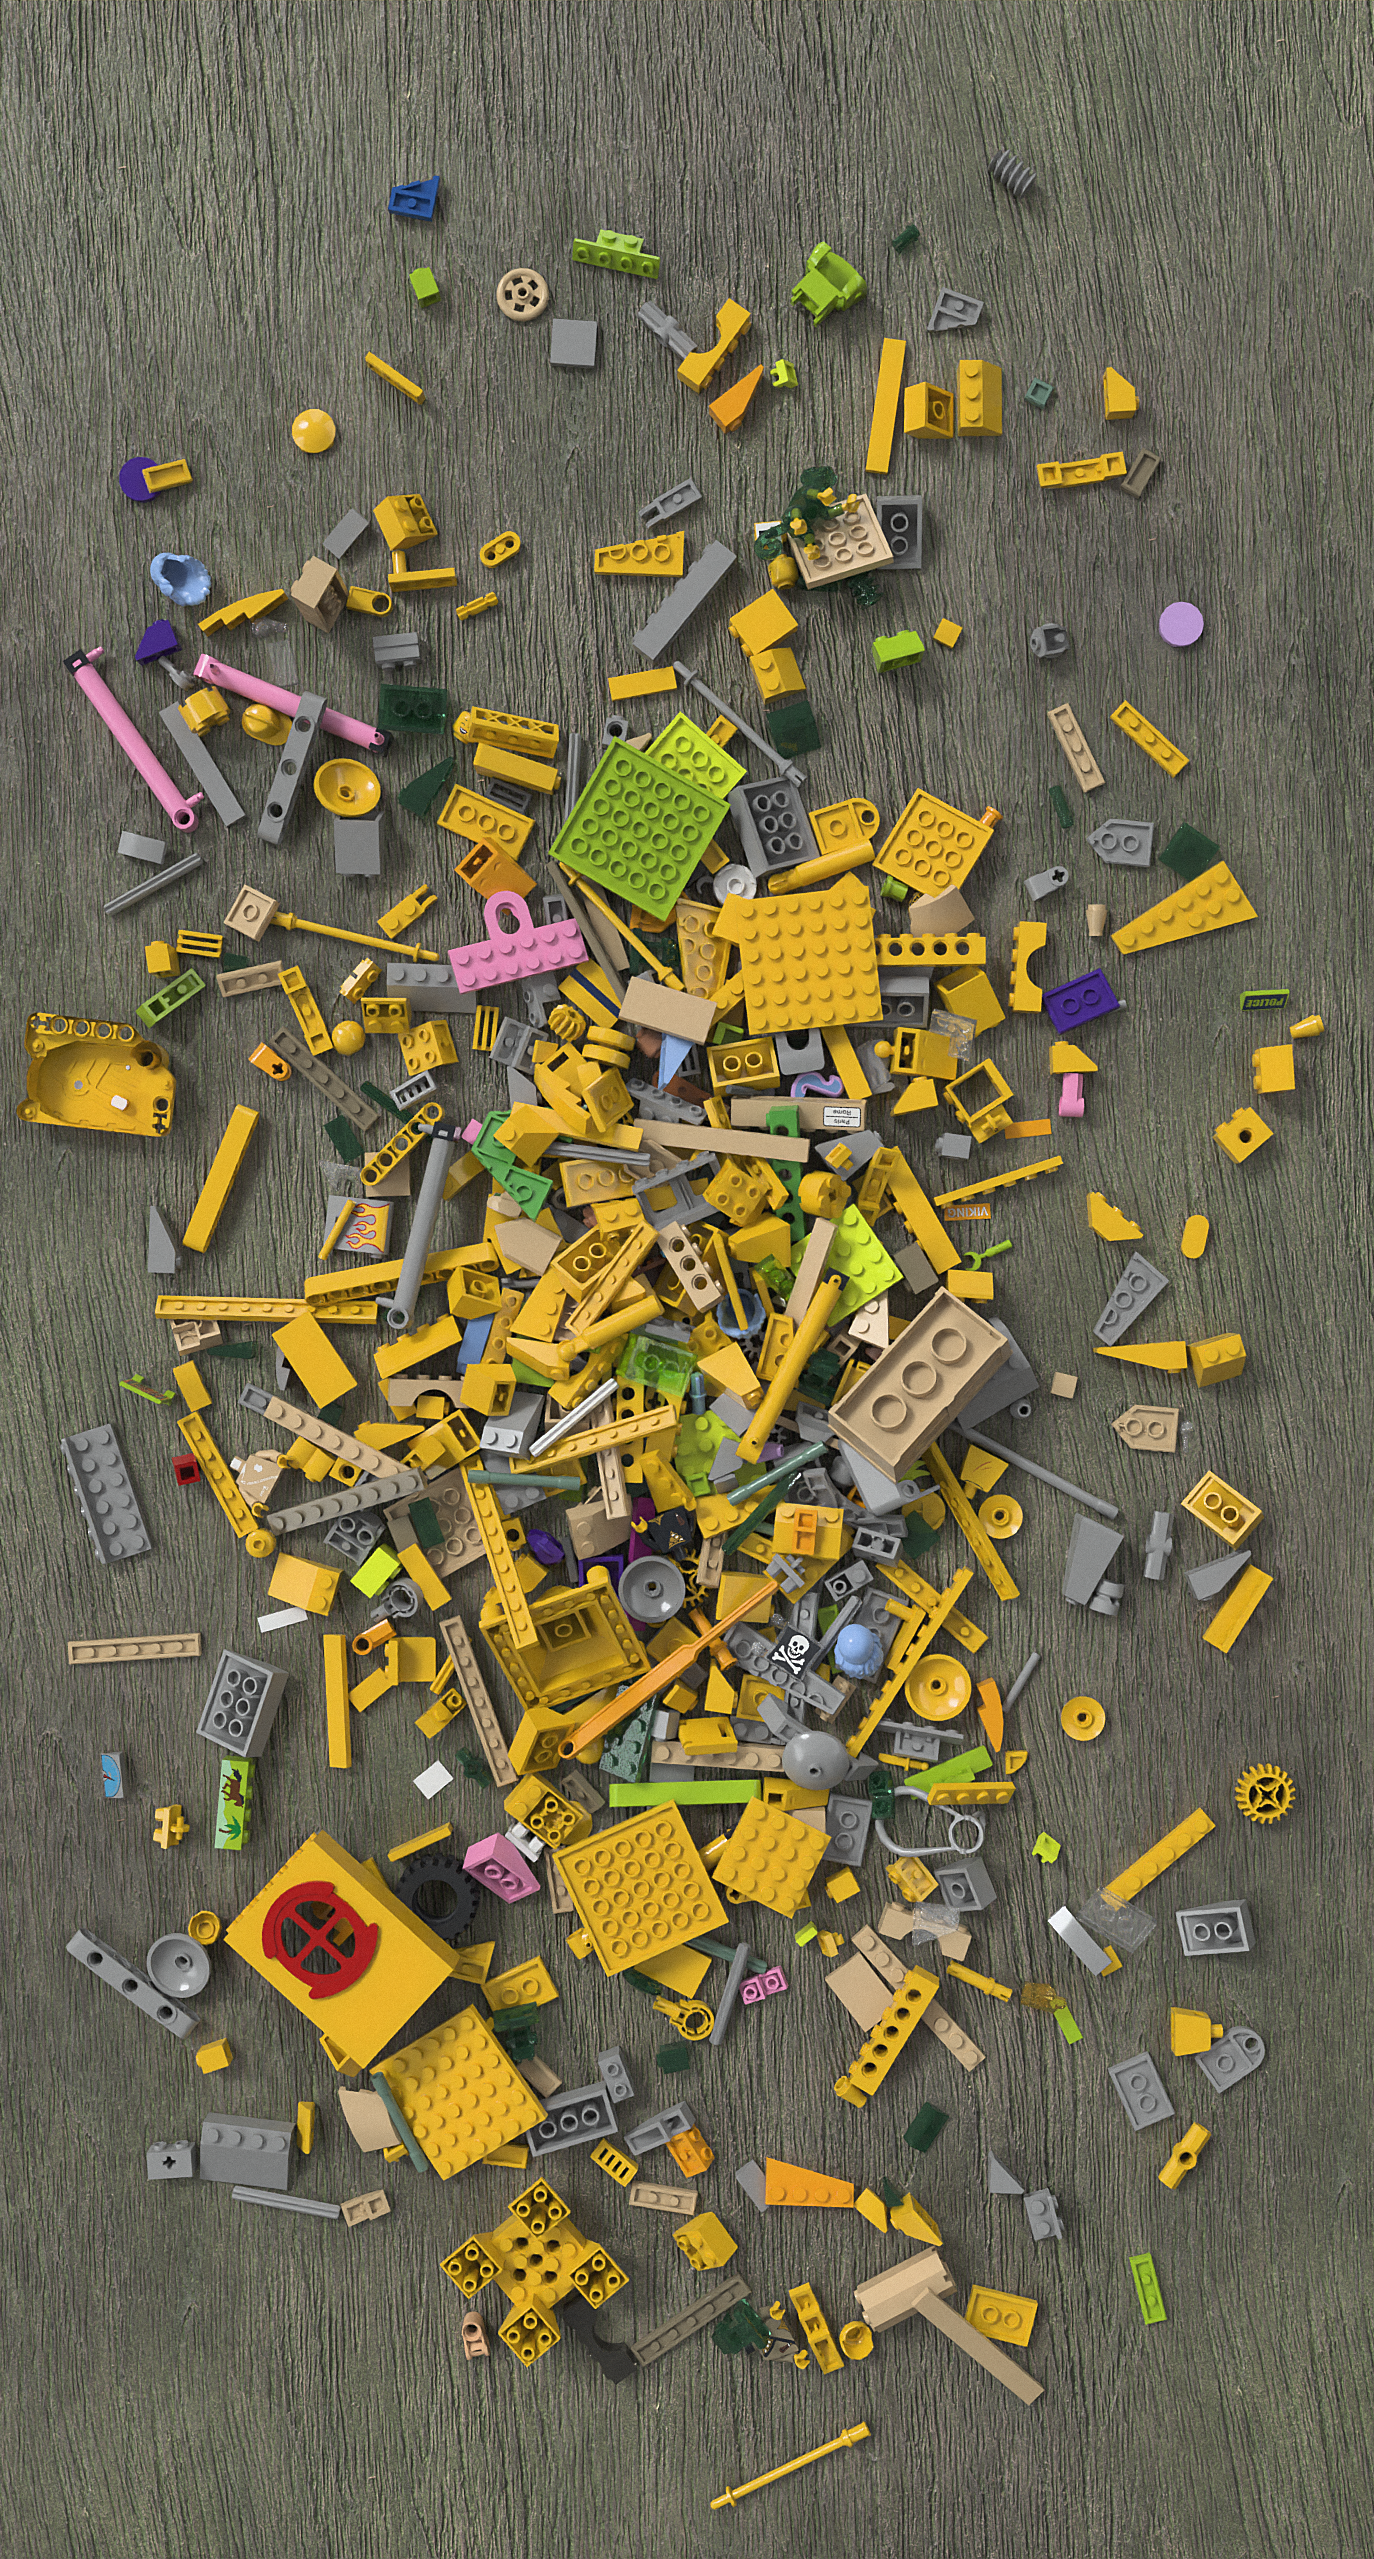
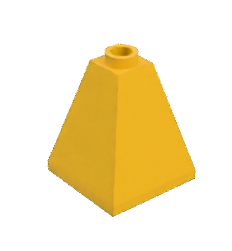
M764 1212L728 1238V1243L725 1247L728 1256L739 1261L791 1267L790 1224L770 1212Z

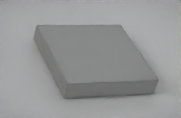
M553 319L550 365L595 369L597 322Z

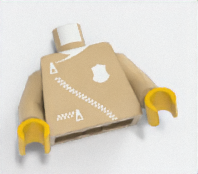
M271 1449L259 1450L256 1454H251L247 1461L237 1456L234 1457L230 1468L240 1472L236 1483L239 1485V1491L244 1500L252 1508L253 1515L263 1518L261 1510H269V1507L262 1503L265 1504L269 1501L284 1470L291 1468L287 1466V1460H293V1456H287Z

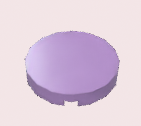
M1173 603L1160 616L1159 634L1170 646L1187 647L1196 642L1202 633L1204 625L1202 614L1191 603Z

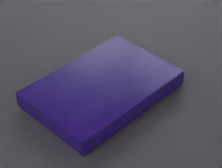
M1101 968L1042 994V1003L1059 1036L1120 1008Z

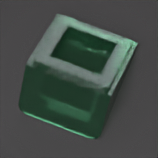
M225 953L223 973L248 968L250 958Z
M883 2177L882 2182L886 2205L888 2207L904 2205L902 2195L887 2177Z

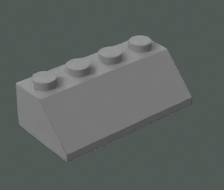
M387 963V997L410 999L411 1011L476 1013L478 990L460 995L452 965Z
M878 976L883 1020L843 1025V1027L927 1028L929 976Z

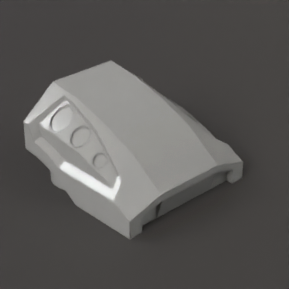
M357 1510L341 1515L323 1542L325 1544L329 1543L357 1562L356 1565L360 1567L386 1527L380 1517L371 1511L361 1512Z

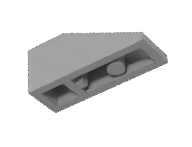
M150 1206L148 1272L179 1273V1269L183 1267V1256H180V1250L161 1208Z
M1242 1548L1184 1572L1193 1597L1202 1601L1212 1599L1214 1594L1224 1587L1251 1556L1250 1550Z

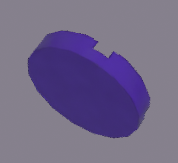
M135 457L123 465L119 473V483L122 491L129 499L140 503H147L153 501L161 494V491L149 493L142 474L143 469L158 466L153 460L147 457Z

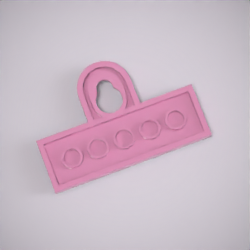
M501 891L492 895L485 905L484 920L490 940L448 950L460 995L589 961L581 931L575 918L534 928L526 902L521 896L510 891ZM507 908L511 910L513 916L518 919L520 928L516 933L506 934L501 931L498 922L500 920L499 913L502 909Z

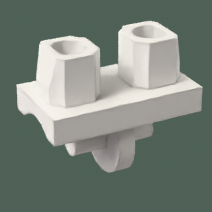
M521 1822L516 1825L513 1823L505 1837L514 1844L523 1859L527 1856L535 1862L539 1858L546 1842L537 1835L531 1839L526 1835L530 1829Z

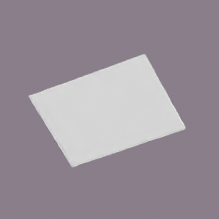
M438 1760L413 1780V1782L426 1798L430 1799L452 1781L453 1777Z

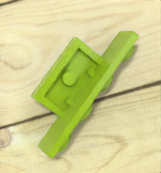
M600 230L596 243L577 238L573 242L572 260L654 279H657L659 276L661 258L641 253L644 239L633 235L615 233L611 230Z
M981 1745L928 1768L926 1771L904 1779V1783L906 1786H914L930 1793L934 1783H972V1780H975V1773L991 1767L993 1764L985 1746ZM910 1795L912 1800H915V1799L918 1798V1797H915V1796H913V1795Z

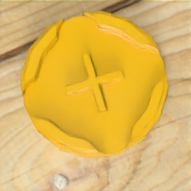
M931 1492L903 1505L901 1513L904 1515L906 1525L910 1529L919 1533H929L939 1528L944 1521L945 1505L939 1495Z

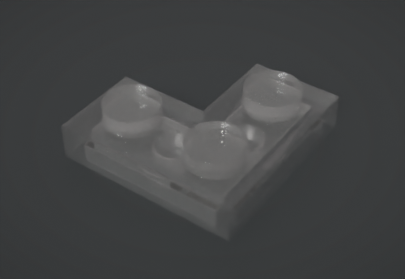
M934 1009L929 1032L950 1037L948 1056L966 1061L971 1059L977 1020Z

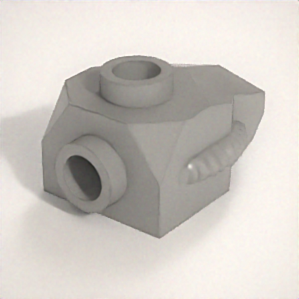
M1049 623L1034 629L1030 638V646L1033 652L1039 658H1056L1062 655L1064 650L1071 649L1066 637L1067 627Z

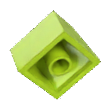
M909 630L900 631L897 633V636L890 638L888 636L878 637L871 647L878 674L919 663L925 651L917 632H910Z

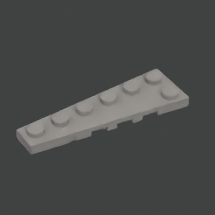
M738 1621L730 1628L722 1640L728 1644L727 1648L732 1656L737 1658L738 1662L735 1666L741 1667L751 1674L769 1681L774 1686H779L789 1691L790 1694L802 1698L806 1702L832 1715L836 1713L847 1696L808 1667L805 1668L799 1680L782 1667L769 1661L767 1656L777 1645L746 1622Z

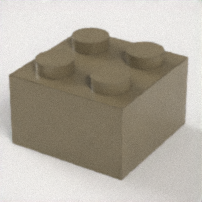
M917 1242L911 1243L890 1255L904 1276L900 1282L906 1292L917 1294L939 1281Z

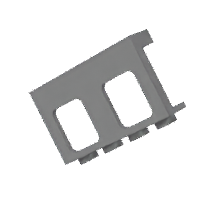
M704 1151L698 1154L697 1158L692 1161L683 1160L677 1163L675 1168L671 1170L667 1168L655 1173L656 1176L647 1179V1177L641 1178L632 1186V1191L637 1197L647 1222L658 1232L674 1221L681 1225H688L720 1211L709 1204L702 1194L695 1195L685 1175V1172L709 1162L716 1176L721 1166L714 1151L710 1153L709 1151ZM668 1180L677 1199V1204L655 1213L644 1190Z

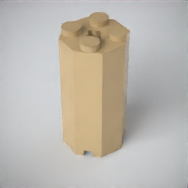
M935 2245L857 2286L854 2295L858 2303L862 2304L865 2310L862 2314L867 2325H870L874 2332L878 2331L880 2333L918 2313L919 2311L913 2307L911 2302L926 2287L930 2288L941 2299L957 2292L951 2272L946 2262L942 2259L940 2260L942 2255Z

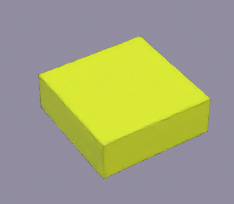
M810 1921L795 1934V1940L800 1947H803L817 1935L816 1925Z

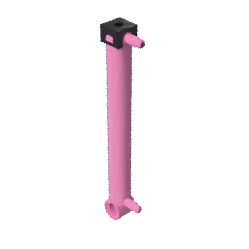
M98 647L87 655L79 649L63 660L64 665L79 683L162 804L174 825L185 833L195 831L198 827L199 819L191 808L204 799V795L199 792L188 800L183 798L92 664L94 660L104 653V649ZM185 815H189L190 821L187 824L182 825V817Z
M201 654L193 673L195 677L204 682L216 684L295 718L301 696L227 666L211 656ZM327 707L320 725V729L368 748L371 752L385 758L394 739V736L389 731L379 727H372Z

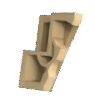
M169 1319L180 1356L223 1344L217 1320Z

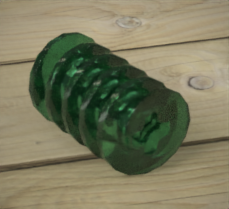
M872 570L844 578L845 581L850 582L848 584L849 589L854 590L852 592L853 597H858L856 603L862 605L860 610L867 609L876 604L884 595L883 592L876 593L880 588L879 584L872 585L876 577H868Z

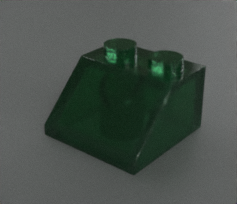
M808 700L766 714L765 722L775 751L785 760L821 748L816 722Z

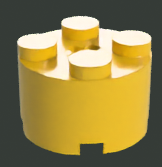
M212 686L213 691L210 692L207 688L196 692L184 700L187 705L182 708L180 704L178 707L191 732L197 733L199 737L211 731L210 727L215 724L221 726L230 720L228 717L230 709L215 686Z
M814 1170L812 1174L808 1173L805 1175L800 1183L798 1196L801 1197L802 1203H799V1205L808 1214L828 1219L839 1218L842 1215L847 1198L851 1195V1187L847 1185L846 1181H842V1176Z

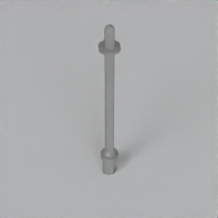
M680 661L674 662V669L686 679L683 685L685 687L690 684L694 686L779 766V773L782 776L785 775L797 788L802 783L796 777L805 782L807 776L793 765L794 762L791 759L785 760L697 678L698 670L691 672Z

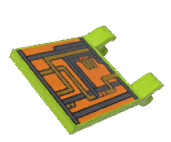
M135 1374L132 1379L122 1380L119 1384L159 1405L166 1404L170 1406L173 1397L176 1395L175 1392L169 1389L162 1394L142 1384L141 1382L145 1378L138 1374Z

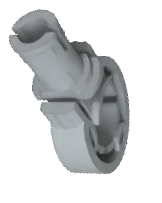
M409 1578L395 1580L387 1587L385 1595L381 1597V1601L388 1597L390 1599L376 1609H373L371 1611V1618L378 1614L379 1616L374 1621L379 1623L395 1611H399L392 1616L395 1619L400 1616L409 1617L413 1615L423 1605L424 1598L421 1588ZM400 1588L405 1590L411 1598V1605L402 1600Z

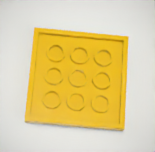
M917 788L872 865L921 894L927 893L936 898L951 884L960 891L995 831Z
M752 1796L712 1878L792 1919L829 1844L831 1836Z

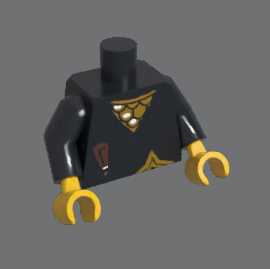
M692 1495V1501L689 1503L686 1502L685 1497L682 1498L684 1507H677L648 1521H645L640 1516L641 1523L637 1526L634 1522H631V1526L637 1531L642 1543L655 1552L666 1553L671 1550L676 1562L687 1558L688 1555L683 1545L692 1541L697 1522V1501L694 1495Z

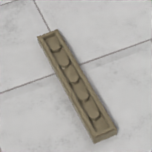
M282 1026L268 1041L364 1132H367L381 1117L316 1055L313 1056L311 1051L285 1026Z
M737 2272L633 2344L631 2351L644 2368L751 2294L752 2289L741 2273Z

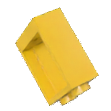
M990 1058L944 1087L945 1093L942 1094L949 1105L953 1104L956 1108L955 1115L961 1123L965 1122L966 1125H969L1014 1095ZM983 1069L1000 1097L972 1116H969L952 1089Z

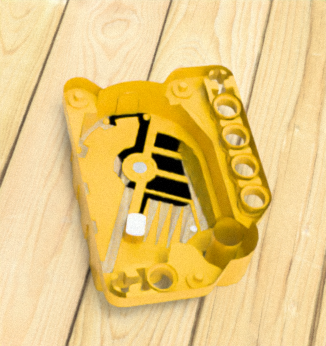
M33 1013L28 1017L24 1047L33 1058L27 1074L29 1097L23 1100L16 1109L17 1115L21 1120L140 1136L165 1137L170 1133L176 1079L168 1070L169 1055L166 1049L157 1043L145 1040L138 1030L128 1023L46 1013ZM39 1017L41 1021L49 1022V1027L39 1025L37 1029L33 1022L37 1021ZM60 1019L66 1023V1027L62 1032H58L55 1029V1023ZM81 1022H85L88 1025V1030L85 1034L77 1032V1025ZM102 1025H108L110 1028V1033L106 1037H101L99 1034V1028ZM125 1027H129L132 1030V1036L127 1040L121 1037V1030ZM152 1052L153 1061L150 1065L145 1066L144 1057L147 1053ZM160 1099L168 1101V1108L165 1111H160L157 1108V1102ZM156 1113L167 1115V1119L162 1117V1124L165 1125V1130L162 1129L160 1133H158V1129H155V1124L160 1123V1117H156Z

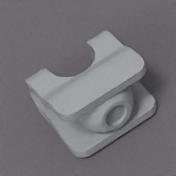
M819 1028L808 1030V1043L801 1048L792 1047L787 1041L785 1032L775 1033L780 1069L784 1075L820 1070L824 1067L825 1062Z

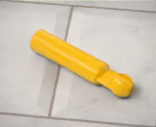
M865 839L797 865L794 869L781 874H774L768 880L769 891L774 895L780 896L795 888L805 887L875 860V854L869 839Z
M652 1294L587 1327L582 1331V1335L572 1340H562L557 1346V1354L563 1361H572L577 1357L578 1353L588 1348L594 1350L661 1316L663 1313Z

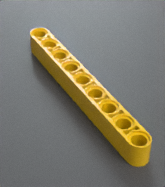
M480 1243L428 1254L421 1285L449 1280L458 1265L482 1273L496 1270L499 1267V1261L493 1243ZM404 1259L310 1277L304 1282L305 1301L310 1306H320L396 1291Z

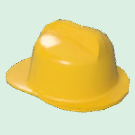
M257 703L248 707L242 716L243 729L251 737L275 746L283 745L287 742L292 726V721L287 714Z

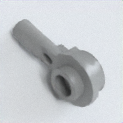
M165 656L159 658L158 662L170 672L171 679L178 686L186 691L190 687H194L195 684L192 682L194 678L184 670L179 672L174 664Z

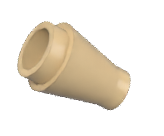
M1088 904L1086 916L1089 936H1102L1108 912L1106 905Z

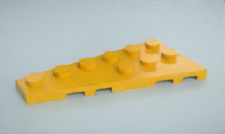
M1221 861L1112 934L1111 938L1121 954L1124 955L1258 917L1226 863Z
M678 898L674 906L683 984L686 985L684 993L708 1000L724 986L731 949L730 943L712 934L722 908ZM716 1025L708 1031L705 1042H713Z

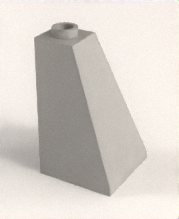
M1077 1512L1074 1516L1062 1593L1067 1596L1066 1601L1076 1606L1079 1603L1086 1605L1124 1537L1117 1531Z

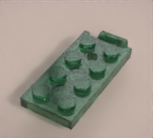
M648 1672L632 1677V1683L626 1680L619 1682L616 1698ZM656 1693L639 1706L634 1716L629 1714L607 1732L599 1769L633 1783L640 1781L661 1696L659 1693Z

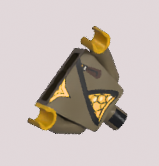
M776 2301L774 2305L760 2307L750 2325L752 2338L743 2342L746 2353L750 2355L759 2350L765 2361L795 2363L800 2369L806 2368L810 2363V2360L804 2359L808 2353L806 2350H802L800 2353L797 2352L799 2351L798 2339L784 2314L786 2310H782L780 2302Z

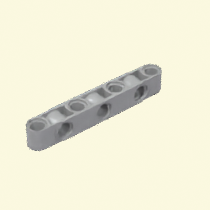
M305 691L301 697L258 828L257 837L280 845L284 838L327 707V698ZM305 720H309L311 724L307 732H304L302 729V723ZM292 762L297 767L293 775L288 772V766ZM277 805H280L283 810L280 817H277L274 813V808Z
M80 1928L66 1945L68 1952L178 2037L187 2039L200 2022V2017L193 2010L182 2003L177 1997L167 1995L158 1989L147 1974L89 1930ZM94 1953H100L103 1960L96 1959ZM129 1980H135L138 1987L131 1986ZM164 2007H170L173 2013H166Z

